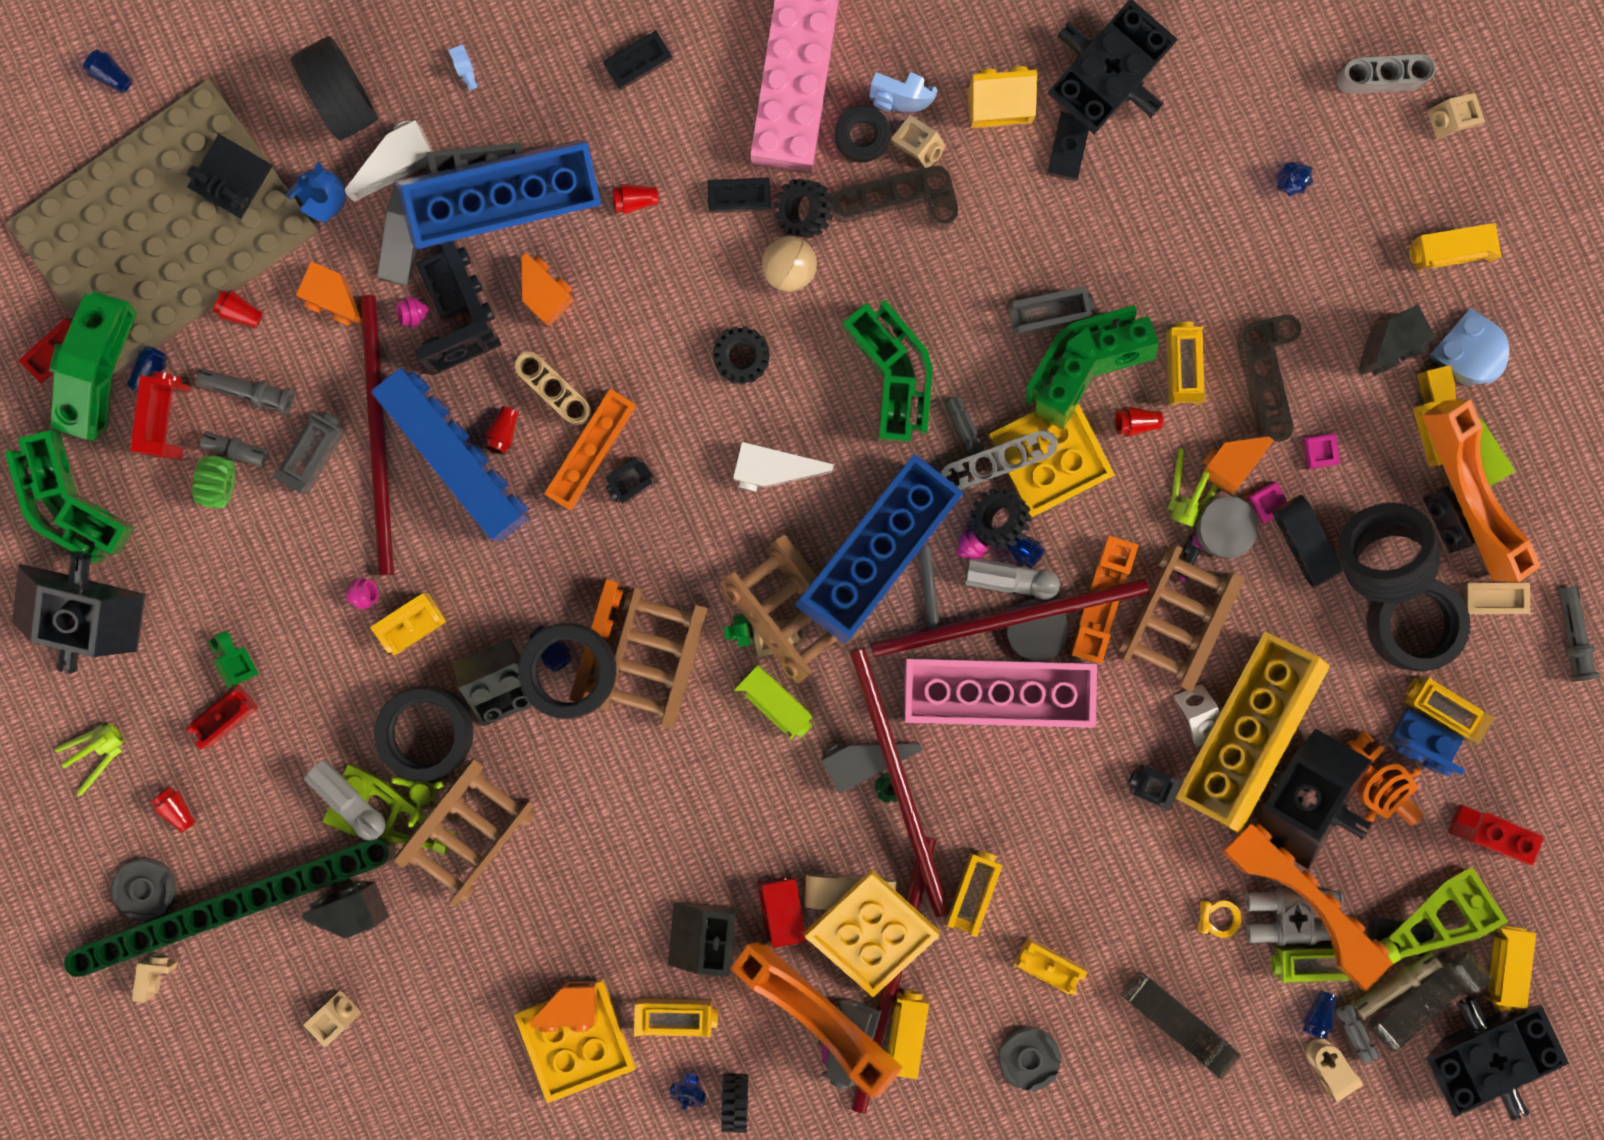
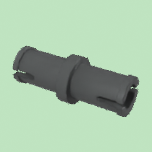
M210 431L204 432L206 437L202 436L200 450L226 456L227 460L233 462L239 460L260 468L266 462L267 448L244 443L238 437L231 439L210 433Z

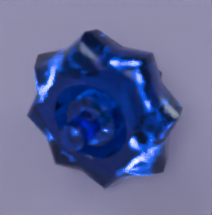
M1300 160L1285 163L1275 176L1277 190L1285 192L1289 197L1295 194H1304L1307 187L1314 182L1312 177L1313 168L1303 164Z
M687 1074L683 1081L672 1084L669 1089L670 1098L682 1104L680 1108L682 1110H687V1106L693 1108L705 1105L706 1093L699 1085V1077L693 1074Z

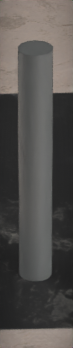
M926 546L919 550L927 627L931 629L939 627L940 623L931 546Z

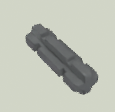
M956 396L946 402L949 414H953L952 420L962 441L965 440L966 442L964 446L968 454L972 456L982 452L984 445L981 438L976 436L978 432L968 411L965 412L964 410L966 406L962 398Z
M1345 1003L1336 1009V1013L1341 1022L1345 1021L1343 1026L1354 1048L1359 1049L1357 1053L1363 1063L1373 1062L1379 1057V1053L1374 1044L1370 1045L1372 1040L1361 1018H1356L1358 1013L1352 1003Z

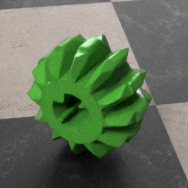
M204 455L197 463L196 471L193 472L194 478L192 481L193 488L191 493L196 504L214 509L224 508L231 500L234 483L236 482V470L233 461L215 455Z

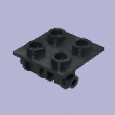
M218 133L201 164L198 167L192 165L189 168L187 176L191 179L187 188L242 219L273 165Z

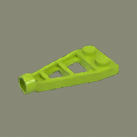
M353 764L347 765L343 778L367 803L370 796L377 795L391 807L392 812L385 823V830L379 837L385 838L389 842L405 844L411 835L396 831L394 826L400 812H406L412 816L417 806L381 777ZM329 806L323 823L350 835L358 836L354 828ZM424 811L418 818L419 823L427 816ZM446 829V830L449 831L452 835L455 836V832H452V831ZM430 837L421 846L432 849L441 855H445L449 849L438 839L434 842Z
M1473 867L1444 882L1388 938L1379 942L1389 950L1390 953L1387 957L1394 964L1402 958L1479 939L1506 924L1508 920ZM1446 901H1454L1466 919V925L1453 930L1445 929L1436 916L1438 909ZM1427 919L1437 936L1427 942L1418 943L1411 933V928L1421 920ZM1394 943H1397L1399 945L1400 951Z

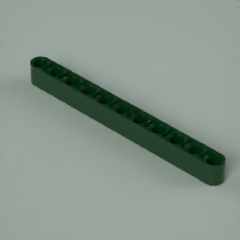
M381 837L371 841L366 840L87 943L67 954L64 960V967L71 976L83 977L376 869L392 860L396 852L395 844ZM374 844H380L385 849V857L383 859H378L373 855L372 848ZM345 855H350L354 858L356 863L354 870H349L344 866L343 857ZM315 866L324 868L326 872L324 881L318 880L314 876ZM287 876L293 878L296 882V890L294 892L289 891L285 887L284 881ZM257 887L262 888L266 892L267 898L265 902L257 900L255 896ZM228 898L237 904L236 913H231L226 908V900ZM198 909L206 913V924L198 921L196 915ZM169 920L177 925L178 931L176 935L170 933L167 928ZM139 931L145 933L148 937L147 946L139 942ZM110 942L117 946L118 956H113L110 953ZM80 954H84L88 958V967H84L80 963Z

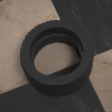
M331 36L314 42L290 58L292 66L307 95L337 140L346 139L378 120L377 113L362 84Z
M1396 502L1369 506L1350 518L1341 532L1339 556L1345 577L1352 588L1368 600L1379 603L1404 602L1426 591L1437 577L1440 567V548L1437 534L1427 516L1417 508H1413V506ZM1389 536L1407 537L1421 546V550L1413 560L1402 567L1394 569H1372L1358 560L1360 554L1368 545L1378 539Z
M1434 579L1430 587L1422 592V594L1431 596L1439 604L1444 614L1445 630L1440 643L1431 652L1423 655H1413L1404 652L1396 644L1391 634L1390 619L1397 603L1373 601L1370 604L1366 620L1367 635H1369L1368 638L1374 650L1381 658L1400 669L1431 671L1451 663L1461 654L1469 639L1471 628L1470 613H1468V607L1460 594L1448 584Z
M576 623L555 624L536 633L524 647L518 665L519 683L527 700L538 711L557 719H575L595 711L607 700L616 681V661L610 645L592 628ZM571 639L583 643L592 650L598 661L599 675L596 685L586 697L578 701L562 702L553 699L543 691L538 681L537 665L540 655L549 645L558 640Z
M435 686L409 688L393 696L380 711L375 724V746L379 757L395 774L414 781L435 780L454 771L468 755L473 741L472 719L463 702L443 688ZM429 702L440 706L448 713L454 725V741L450 751L442 759L434 763L419 764L409 760L401 753L395 741V725L399 715L407 707L415 703Z

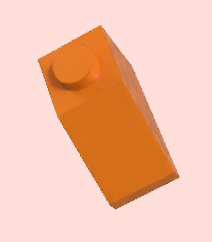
M1270 437L1225 442L1219 451L1213 447L1202 462L1206 465L1203 473L1209 472L1208 480L1230 496H1233L1274 440Z

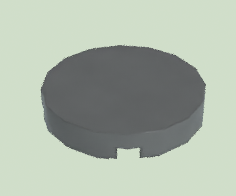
M1222 496L1210 500L1202 507L1199 513V521H1196V533L1199 543L1206 552L1219 558L1231 559L1243 555L1252 547L1257 536L1258 524L1255 513L1246 502L1237 497Z
M1028 600L1019 604L1016 608L1046 602V600ZM1060 614L1008 626L1006 628V637L1010 647L1019 656L1031 661H1045L1056 656L1064 648L1068 639V622L1065 615Z
M149 857L135 859L124 865L115 874L111 886L112 900L127 918L137 921L152 920L164 914L173 904L177 892L176 879L170 868L159 860Z
M1025 1026L1013 1030L1004 1038L999 1048L998 1062L1003 1076L1011 1085L1020 1089H1026V1091H1036L1047 1087L1055 1080L1060 1068L1061 1053L1058 1044L1048 1032L1038 1027Z

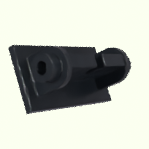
M1446 486L1439 489L1436 493L1422 498L1449 553L1472 547V544L1476 543L1465 516L1459 518L1457 515L1462 509L1454 490L1451 491L1450 487Z

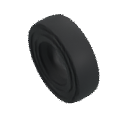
M857 105L849 108L839 117L835 126V142L839 151L849 160L859 163L870 162L880 157L887 149L890 141V126L886 117L878 109L868 105ZM860 122L871 125L875 133L873 141L863 146L854 143L850 136L852 127Z

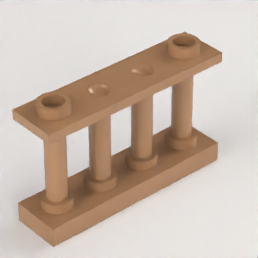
M784 534L765 550L769 555L766 561L742 579L734 571L720 585L723 587L727 599L737 605L782 663V668L786 675L794 679L796 683H799L813 673L807 665L810 661L834 642L842 648L858 637L861 632L858 629L852 639L843 644L826 631L827 633L800 654L788 641V638L812 619L804 612H801L779 629L768 614L795 593L802 596L817 575ZM776 568L780 569L788 579V583L760 604L749 589Z
M1171 546L1170 550L1165 549L1158 561V566L1161 569L1130 635L1125 634L1118 646V651L1121 652L1118 659L1129 662L1132 655H1136L1173 673L1174 677L1177 678L1175 686L1192 692L1245 577L1236 573H1227L1226 577L1221 576L1219 578L1179 559L1178 557L1183 548ZM1172 570L1213 588L1214 593L1217 594L1213 604L1205 606L1165 587ZM1159 598L1201 617V621L1204 624L1200 632L1191 634L1153 616L1152 613ZM1145 627L1152 628L1187 645V649L1191 651L1186 662L1182 660L1179 663L1139 644L1138 642Z
M635 587L633 593L628 592L623 610L628 611L615 655L616 681L611 694L601 705L600 709L608 710L611 701L656 713L658 718L663 719L661 726L674 729L709 608L695 605L694 610L688 609V612L641 599L644 589ZM637 611L683 623V627L689 628L686 640L680 639L677 642L632 629ZM632 641L674 653L675 657L680 658L677 671L671 669L669 672L624 659L628 642ZM620 671L667 684L666 687L671 688L668 701L663 699L662 702L615 689Z
M474 757L394 856V862L403 869L408 863L412 865L416 863L452 890L454 893L449 898V903L454 907L459 901L465 903L475 890V887L472 886L475 880L518 825L524 827L534 815V812L531 810L534 804L531 800L527 798L524 804L520 806L483 778L485 774L481 770L484 768V765ZM468 787L471 789L477 788L513 816L502 831L463 803L465 799L461 796ZM448 812L453 815L457 813L494 841L483 856H480L444 828L445 824L441 821ZM429 837L432 840L438 839L473 866V869L462 882L424 854L425 850L421 846Z

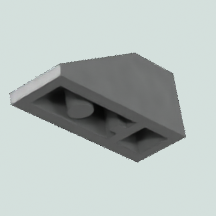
M518 142L427 152L425 174L521 153V145Z
M395 181L386 213L377 278L409 286L418 249L411 244Z
M841 742L824 750L826 756L821 758L839 794L887 769L879 743H852L842 746ZM895 742L901 761L923 750L919 742Z

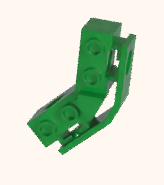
M92 291L91 295L84 293L63 344L55 345L49 371L54 372L51 429L94 441L108 428L113 370L137 315V312L128 301L96 291Z
M886 300L880 303L877 312L868 303H865L842 323V329L883 376L878 442L909 444L912 431L919 432V436H926L928 433L933 366L927 348ZM880 317L887 325H891L893 333L897 336L895 339L878 321ZM904 340L918 355L924 373L923 392L915 391L916 378L907 355L908 350L901 343ZM911 399H918L916 425L909 423Z
M1135 305L1072 322L1060 331L1027 385L1026 402L1032 404L1036 400V417L1064 430L1093 377L1156 360L1159 342L1149 316L1135 320L1137 310ZM1119 318V321L1112 323V320ZM1061 354H1063L1062 358H1061L1060 361L1058 362L1057 360H1058L1059 356H1060ZM1052 374L1054 375V378L1052 379L1050 385L1047 388L1045 386L1047 385Z
M49 430L18 438L21 451H4L21 513L36 532L72 552H83L82 558L85 557L86 553L92 556L91 563L93 564L104 562L106 559L103 555L104 552L109 555L120 554L135 526L77 494L59 431ZM36 500H43L44 505L56 518L53 523L65 529L64 533L50 525L39 511ZM76 532L96 543L95 546L84 544L83 539L75 536Z

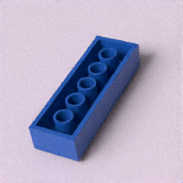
M580 139L396 181L410 241L416 249L601 205L588 142Z
M400 367L374 388L371 393L488 537L493 541L502 542L530 519L525 513L529 508L518 495L510 494L506 490L509 483L499 471L488 468L486 464L490 460L479 447H475L473 444L470 445L467 442L470 435L461 424L456 423L453 419L449 420L447 415L451 412L439 398L436 399L434 395L430 396L427 391L431 388L420 374L417 375L413 370L409 373Z
M914 453L796 602L795 606L841 643L846 644L852 639L964 492Z

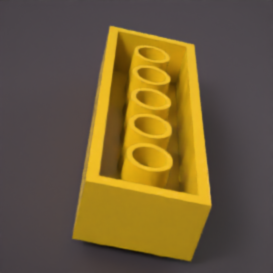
M1264 631L1175 798L1241 833L1330 666L1322 658Z

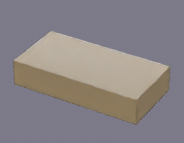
M1464 583V602L1468 607V613L1530 614V583Z

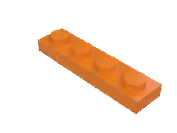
M610 388L544 495L572 511L634 413L637 405Z
M606 579L591 627L603 638H610L615 623L614 620L610 619L614 607L619 609L624 595V591L620 590L621 583ZM585 646L569 700L578 701L586 697L596 684V680L592 679L595 667L598 668V661L592 650Z

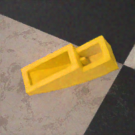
M1451 365L1425 371L1417 375L1424 404L1414 407L1413 411L1428 467L1442 465V462L1422 415L1444 400H1456Z

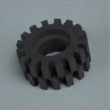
M806 179L790 180V185L784 184L781 187L784 193L778 192L776 196L780 198V203L774 202V208H779V212L774 213L775 219H781L777 223L778 226L784 228L783 232L792 236L813 238L814 235H821L823 233L821 229L829 227L826 219L832 220L833 214H828L829 209H834V203H828V200L833 198L831 193H826L828 188L821 185L820 182ZM806 196L809 201V211L806 218L801 220L799 205Z
M735 326L732 327V330L724 331L723 335L716 340V345L713 349V359L717 371H719L724 379L729 380L733 384L740 383V385H746L745 383L755 382L757 378H761L764 375V371L769 365L770 354L765 338L755 329L751 330L747 326H743V328ZM737 344H746L753 350L754 358L746 367H737L729 359L731 349Z
M998 487V491L994 488L989 489L990 495L988 496L983 492L980 495L983 499L981 503L975 500L973 504L977 507V510L970 511V515L975 518L970 520V525L974 527L972 530L980 539L995 548L999 546L1005 549L1007 548V543L1013 547L1017 544L1015 538L1022 540L1025 536L1021 532L1023 530L1029 531L1030 526L1025 522L1031 521L1032 516L1027 513L1031 510L1025 504L1026 502L1011 490H1006L1003 487ZM1008 508L1009 517L1005 524L997 529L993 528L992 520L994 515L1000 509Z
M723 1073L721 1132L747 1133L748 1074Z

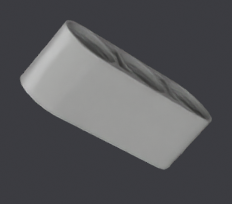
M1423 54L1355 58L1340 70L1336 82L1339 89L1347 94L1413 91L1419 89L1433 77L1436 66L1431 57ZM1381 68L1389 71L1391 80H1386L1381 76ZM1411 68H1418L1422 73V78L1415 77ZM1350 70L1359 74L1360 82H1355L1350 78Z

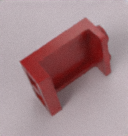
M152 371L151 377L140 376L130 452L151 457L182 460L184 448L166 444L172 392L190 393L191 386L181 383L182 378Z
M1459 804L1448 830L1449 834L1534 866L1544 841V836L1490 813H1481Z

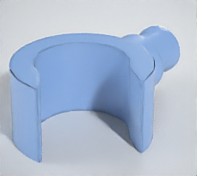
M463 44L448 50L454 61V67L459 77H462L463 81L466 82L468 90L477 88L478 85L474 80V69Z

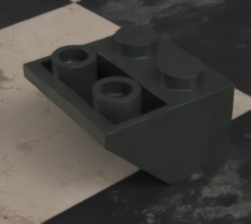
M1419 304L1371 328L1358 369L1361 375L1372 371L1375 376L1400 364L1401 362L1398 358L1404 361L1429 349L1426 343L1436 337Z
M511 638L453 662L458 688L483 727L532 706L522 692L519 683L518 665L521 655Z
M364 881L351 885L339 892V897H336L334 892L317 899V901L309 904L310 910L301 915L303 921L344 939L375 928L389 917L376 883L366 886Z
M674 902L668 965L695 974L729 977L736 908Z

